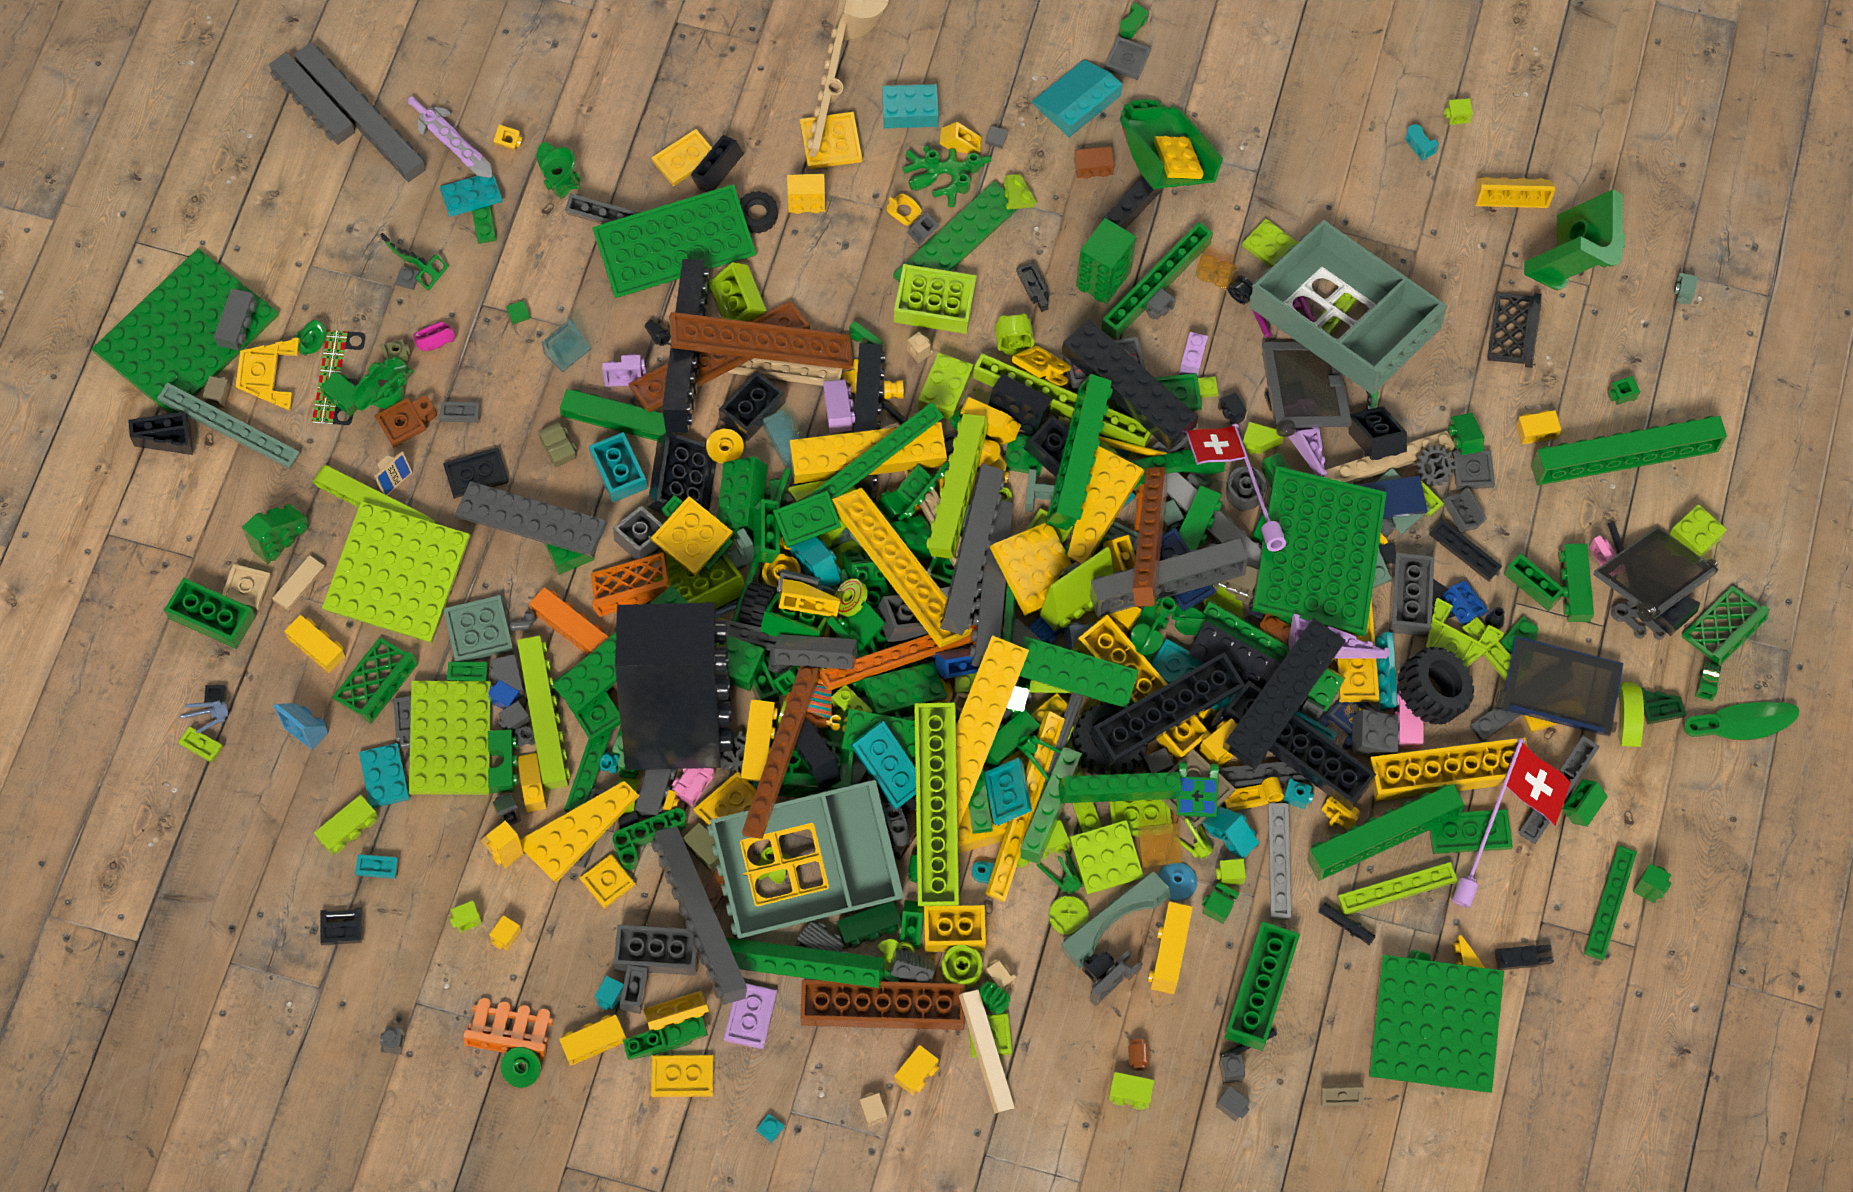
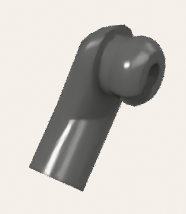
M527 610L521 621L510 622L511 631L528 630L536 621L535 612Z

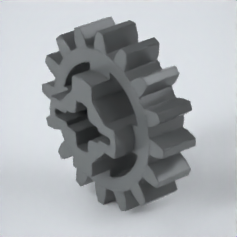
M1439 445L1427 446L1426 450H1420L1421 456H1416L1419 461L1414 463L1415 466H1418V469L1414 472L1420 473V479H1424L1423 483L1425 485L1430 483V486H1436V484L1442 486L1443 481L1449 482L1448 476L1454 475L1451 469L1456 467L1451 465V463L1455 459L1449 458L1452 453H1445V447L1440 448ZM1436 453L1432 458H1428L1429 455Z
M733 730L731 732V751L721 752V769L724 770L727 767L728 773H731L733 769L739 772V769L742 768L746 735L743 737L742 731L735 735ZM735 746H736V750H737L736 758H735V756H734V754H733V753H734V747H735Z

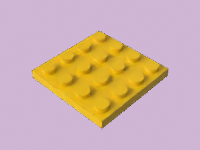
M1046 523L990 546L1024 616L1042 609L1050 586L1058 581V575L1061 570L1072 564L1065 554L1066 551L1054 527Z

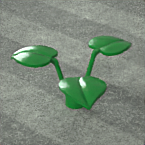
M1165 597L1162 600L1158 599L1155 601L1158 618L1151 628L1147 624L1136 625L1131 632V641L1139 654L1150 655L1159 650L1163 643V635L1154 630L1162 617L1166 618L1171 614L1172 619L1176 620L1175 628L1184 635H1194L1209 618L1193 607L1182 612L1180 607H1176L1175 601L1170 597Z

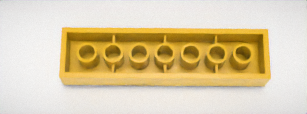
M941 422L933 425L869 475L913 470L918 464L923 469L940 467L947 460ZM897 428L790 440L789 451L794 484L831 479Z
M1108 615L1081 635L1074 643L1083 654L1139 670L1129 705L1167 685L1166 681L1146 658L1136 651L1133 643ZM1194 717L1156 740L1163 748H1166L1168 753L1172 754L1174 761L1177 763L1200 744L1202 738L1209 731L1197 717Z
M1524 737L1522 739H1524V744L1527 746L1526 737ZM1519 738L1371 757L1368 768L1376 773L1374 782L1371 784L1375 802L1417 797L1427 792L1431 794L1444 784L1448 786L1454 784L1457 791L1503 786Z

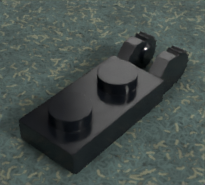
M1551 945L1495 949L1497 969L1509 970L1551 964L1554 962L1553 957L1537 958V953L1551 951Z

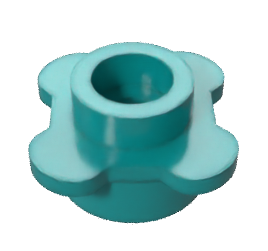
M609 752L604 753L600 759L601 770L610 771L611 774H615L617 772L619 756H613Z

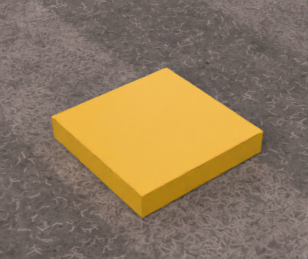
M612 854L580 877V881L604 909L636 886L634 880Z

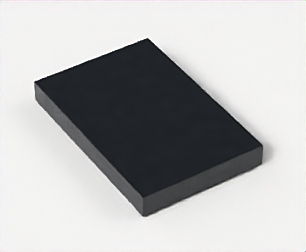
M498 447L443 463L453 498L463 496L470 481L488 487L509 483Z

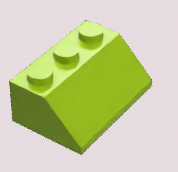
M732 262L711 280V290L723 319L749 322L767 311L748 265Z

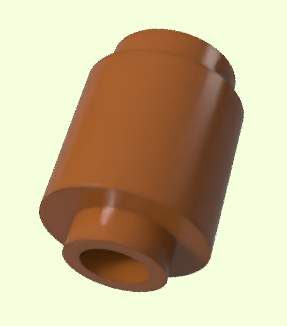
M1145 1039L1131 1040L1128 1046L1129 1066L1137 1071L1145 1070L1150 1065L1149 1045L1146 1044Z

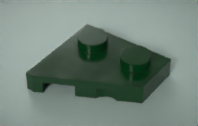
M1641 687L1644 716L1647 725L1686 716L1680 696L1666 695L1659 691L1654 693L1646 691Z

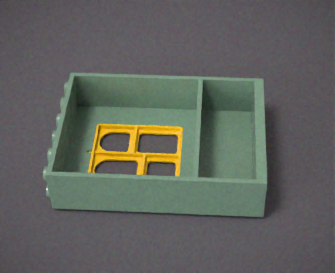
M876 780L775 804L763 839L743 836L742 830L749 811L711 819V824L707 825L709 836H714L715 844H712L714 857L718 856L720 864H716L719 876L723 875L725 882L721 884L723 895H728L729 903L726 904L728 916L732 915L734 923H730L733 936L737 935L738 939L904 898ZM805 829L811 830L816 851L813 854L785 860L782 857L778 838L781 835ZM769 839L775 861L772 864L763 866L752 864L747 857L749 846L756 841ZM817 861L820 865L823 884L805 890L801 889L796 867ZM781 869L788 870L792 886L791 893L772 898H763L757 894L755 882L760 875Z

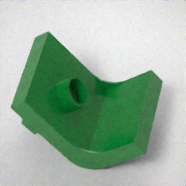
M1612 189L1558 214L1557 247L1525 261L1524 275L1553 290H1561L1567 286L1569 278L1597 265L1603 268L1618 265L1622 260L1623 248L1625 247L1623 194Z

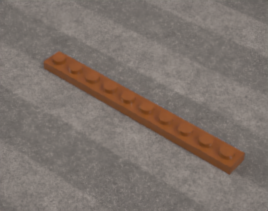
M804 666L799 668L742 830V834L745 837L763 839L820 675L818 668Z

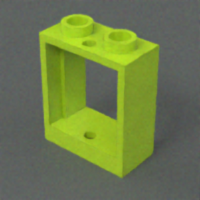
M844 685L831 697L832 715H839L844 719L846 709L873 713V710L847 685Z

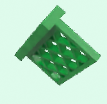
M1732 585L1682 634V638L1710 658L1713 664L1721 666L1768 619L1770 609L1765 605L1761 607ZM1733 593L1739 597V602H1729L1728 597ZM1743 606H1751L1755 611L1744 614ZM1718 607H1726L1727 614L1716 615V609ZM1729 607H1740L1741 614H1730ZM1741 618L1742 624L1740 626H1731V619ZM1714 619V627H1703L1704 620ZM1717 619H1728V626L1717 627ZM1715 631L1716 639H1705L1704 632ZM1718 631H1729V637L1719 638ZM1692 632H1701L1702 639H1693L1689 635ZM1705 643H1716L1717 649L1712 653L1706 648Z
M379 637L332 698L372 724L419 663L410 652L407 651L406 653ZM381 645L387 647V653L377 655V650ZM391 656H403L399 662L392 664ZM388 657L389 664L379 667L378 659ZM375 660L376 668L365 670L367 662ZM390 669L388 677L380 679L379 671ZM376 672L377 680L367 682L366 675ZM363 675L364 683L353 685V680ZM378 684L377 691L368 694V686ZM355 689H365V695L355 697ZM351 691L352 698L344 700L340 698L344 692ZM366 699V705L362 710L358 709L356 701Z

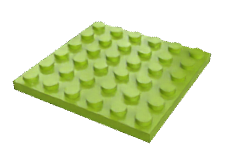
M361 501L322 609L432 643L471 535Z

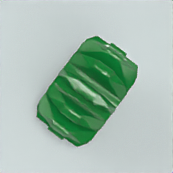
M987 981L979 987L983 1006L992 1013L1001 1014L1008 1008L1011 1002L1010 995L1000 986Z

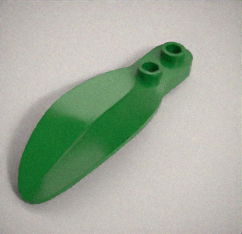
M1784 702L1743 703L1725 707L1715 714L1691 716L1684 722L1683 729L1691 737L1717 735L1732 740L1761 739L1789 727L1798 718L1800 712L1796 705Z

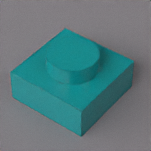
M768 1114L756 1128V1132L770 1143H773L785 1126Z

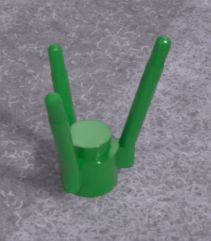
M1028 735L1022 736L1017 743V747L1028 756L1045 779L1049 781L1050 777L1033 757V754L1038 749L1037 743L1057 753H1061V750L1038 739L1035 735L1032 737Z
M1065 851V855L1072 873L1062 857L1058 856V860L1067 874L1062 879L1064 883L1060 882L1041 864H1036L1063 892L1068 891L1069 894H1072L1083 886L1068 851Z

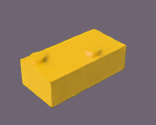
M1169 902L1163 927L1160 926L1157 938L1160 939L1155 969L1154 971L1150 970L1148 982L1151 983L1150 989L1170 994L1175 993L1193 907Z

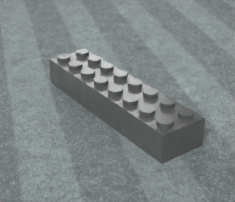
M1228 539L1218 545L1211 544L1204 549H1193L1186 554L1172 555L1168 559L1159 561L1155 601L1244 576L1248 557L1241 539ZM1135 566L1127 571H1116L1106 577L1098 576L1091 581L1090 599L1097 617L1135 607L1132 589Z

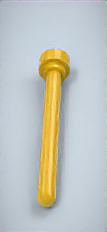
M1098 436L1100 444L1105 441L1110 447L1151 457L1168 454L1167 452Z

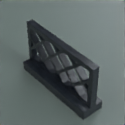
M1497 293L1487 357L1488 361L1525 364V367L1533 368L1542 294L1534 293V296ZM1500 299L1509 300L1511 304L1503 308L1500 305ZM1522 301L1530 302L1529 306L1524 310L1517 305ZM1515 307L1519 313L1511 317L1507 311ZM1504 314L1509 320L1501 325L1497 318ZM1523 316L1527 322L1520 327L1515 320ZM1512 323L1517 329L1509 333L1505 327ZM1502 330L1506 337L1499 341L1495 334ZM1521 332L1525 338L1518 343L1513 336ZM1510 339L1514 346L1507 350L1502 344ZM1497 347L1504 351L1500 356L1492 355L1493 350ZM1518 348L1522 352V358L1513 357L1511 352Z

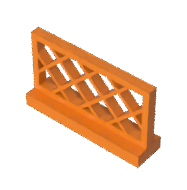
M664 552L591 573L594 596L592 605L599 617L617 612V605L650 603L670 587ZM661 560V564L657 569L651 567L655 561ZM637 566H643L639 574L633 572ZM648 569L653 571L649 579L643 577ZM624 571L625 573L621 579L615 577L618 572ZM658 574L663 576V580L653 582ZM629 575L635 577L631 584L625 582ZM606 576L607 578L602 585L597 583V578ZM611 580L617 582L612 590L607 588ZM640 580L646 582L643 586L635 587ZM622 585L627 587L625 591L617 593ZM603 590L609 593L606 597L599 598Z

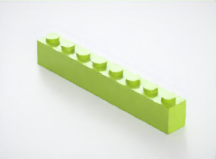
M963 414L962 420L958 422V435L953 441V454L951 453L949 456V470L945 471V485L940 490L941 500L936 505V519L932 521V534L927 540V548L934 557L950 559L955 557L988 429L985 416Z
M540 635L518 639V649L544 790L568 786L567 779L571 778L569 767L565 768L564 761H567L565 749L561 750L560 745L564 740L562 731H558L557 725L561 724L559 713L554 712V707H557L556 696L551 695L550 690L554 689V687L552 686V677L548 678L547 671H551L549 659L545 660L544 653H548L546 642L541 641Z

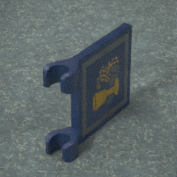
M1338 701L1319 723L1327 727L1332 721L1348 733L1349 736L1344 740L1342 746L1349 750L1352 747L1353 716L1363 709L1379 711L1367 702Z

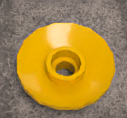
M731 429L716 430L707 439V453L712 460L718 463L737 460L743 453L744 443L742 437ZM727 447L728 450L723 451L722 448Z

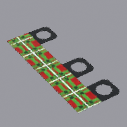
M327 330L312 423L350 425L352 423L353 415L349 416V419L346 421L338 420L337 415L342 410L322 395L320 387L335 371L341 375L345 349L362 350L364 348L366 338L364 333ZM359 336L362 342L359 346H352L350 338ZM349 378L354 386L358 384L357 379Z

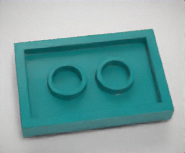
M493 172L491 178L474 176L439 187L449 217L503 202Z
M398 743L359 752L368 800L372 808L410 800Z
M1020 758L985 772L994 824L997 826L1032 811L1023 761Z

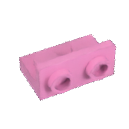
M1601 535L1593 539L1589 548L1600 566L1616 556L1607 539L1603 540ZM1621 565L1608 576L1613 578L1624 573V566Z

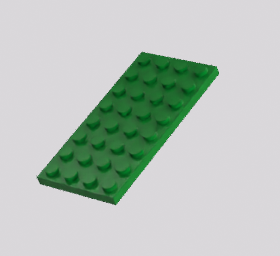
M734 184L592 227L615 299L680 279L682 259L705 260L706 267H709V270L756 256Z

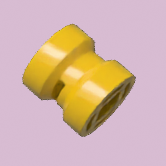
M897 380L893 383L891 381H884L885 399H891L893 396L897 399H904L903 380Z

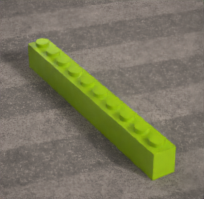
M985 354L980 355L974 367L973 379L994 387L1002 374L1052 398L1049 412L1062 417L1066 416L1071 420L1077 394ZM1108 408L1107 414L1103 416L1104 428L1100 434L1113 440L1142 447L1148 446L1152 434L1135 419Z

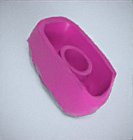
M440 321L413 334V339L419 350L431 351L441 348L447 342H454L455 332L451 326Z

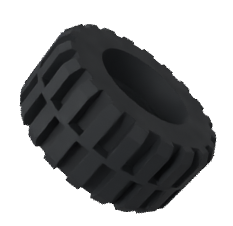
M1426 647L1405 661L1399 670L1400 673H1398L1397 681L1399 683L1397 686L1398 690L1401 691V699L1406 703L1405 706L1412 711L1415 717L1419 716L1420 720L1424 722L1429 721V724L1442 725L1450 722L1470 707L1474 697L1473 678L1468 673V667L1463 665V661L1460 658L1455 657L1456 654L1451 651L1447 652V649ZM1429 676L1438 683L1442 694L1433 687Z
M1101 702L1100 706L1094 704L1090 707V711L1085 710L1082 713V717L1078 719L1074 730L1073 747L1075 751L1082 753L1081 767H1087V772L1091 775L1094 773L1098 775L1127 774L1128 772L1132 774L1136 771V767H1140L1143 763L1148 744L1109 766L1100 750L1094 745L1089 731L1095 725L1125 708Z

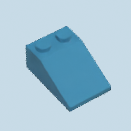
M296 703L275 704L273 706L283 728L311 750L328 734L325 727L326 723L319 717L315 719L311 715V711L305 706L300 707Z

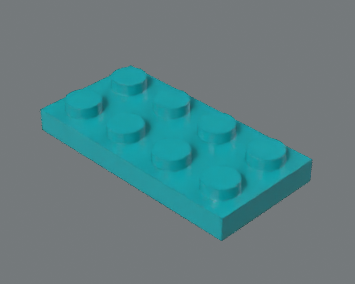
M884 721L878 722L850 744L894 809L899 808L916 794V768Z

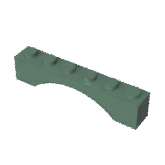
M1154 871L1149 875H1145L1137 885L1128 888L1123 896L1113 900L1104 911H1099L1090 922L1081 925L1076 933L1067 936L1061 944L1063 953L1078 969L1081 968L1085 962H1088L1095 955L1100 938L1115 921L1134 911L1158 907L1170 897L1169 886Z

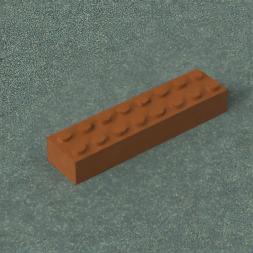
M802 980L800 1022L801 1026L963 1030L964 1011L959 995L965 993V984L881 982L880 987L876 988L823 980Z

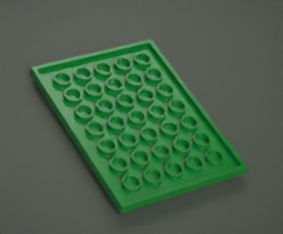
M197 248L92 348V351L168 414L178 413L179 411L157 399L167 383L195 397L206 387L209 376L216 377L240 354L241 350H244L279 316V313ZM231 289L253 293L255 301H257L256 311L252 312L251 325L245 332V342L241 344L239 351L217 346L214 339Z
M1276 466L1273 472L1267 513L1270 521H1276L1280 524L1286 545L1279 551H1270L1263 537L1252 611L1291 620L1294 614L1300 615L1299 618L1307 621L1314 618L1326 627L1330 626L1343 632L1365 636L1387 492Z

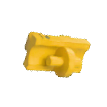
M1332 796L1327 799L1321 809L1331 819L1329 822L1331 827L1337 823L1346 830L1356 824L1360 814V810L1356 807H1353L1350 811Z

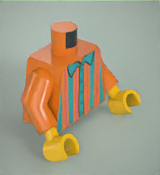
M819 677L804 719L807 718L811 724L815 723L817 728H828L830 726L831 729L836 731L840 728V724L834 722H841V717L839 715L832 716L831 690L827 691L822 679ZM790 692L786 696V704L788 702Z

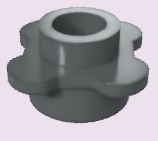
M522 727L515 730V735L518 739L517 745L535 744L533 728Z

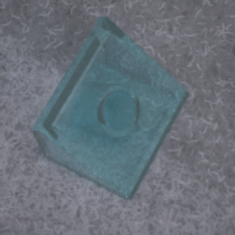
M571 319L542 341L544 355L561 372L565 371L591 350Z

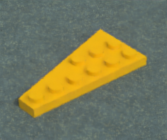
M1100 446L1094 452L1096 461L1093 468L1090 469L1089 474H1092V477L1085 489L1087 498L1084 503L1082 502L1081 509H1083L1081 519L1076 521L1067 555L1072 561L1081 564L1091 558L1145 472L1143 468Z

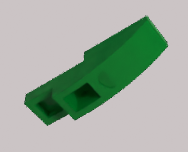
M703 1016L693 1017L682 1023L673 1024L659 1030L653 1029L623 1040L628 1060H633L681 1048L691 1044V1041L708 1036Z

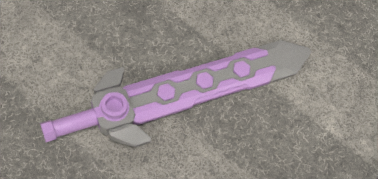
M411 96L408 99L407 103L420 113L418 132L422 136H424L428 128L477 176L492 177L491 164L443 119V117L451 115L447 109L434 107V109L428 108L426 110L415 97Z

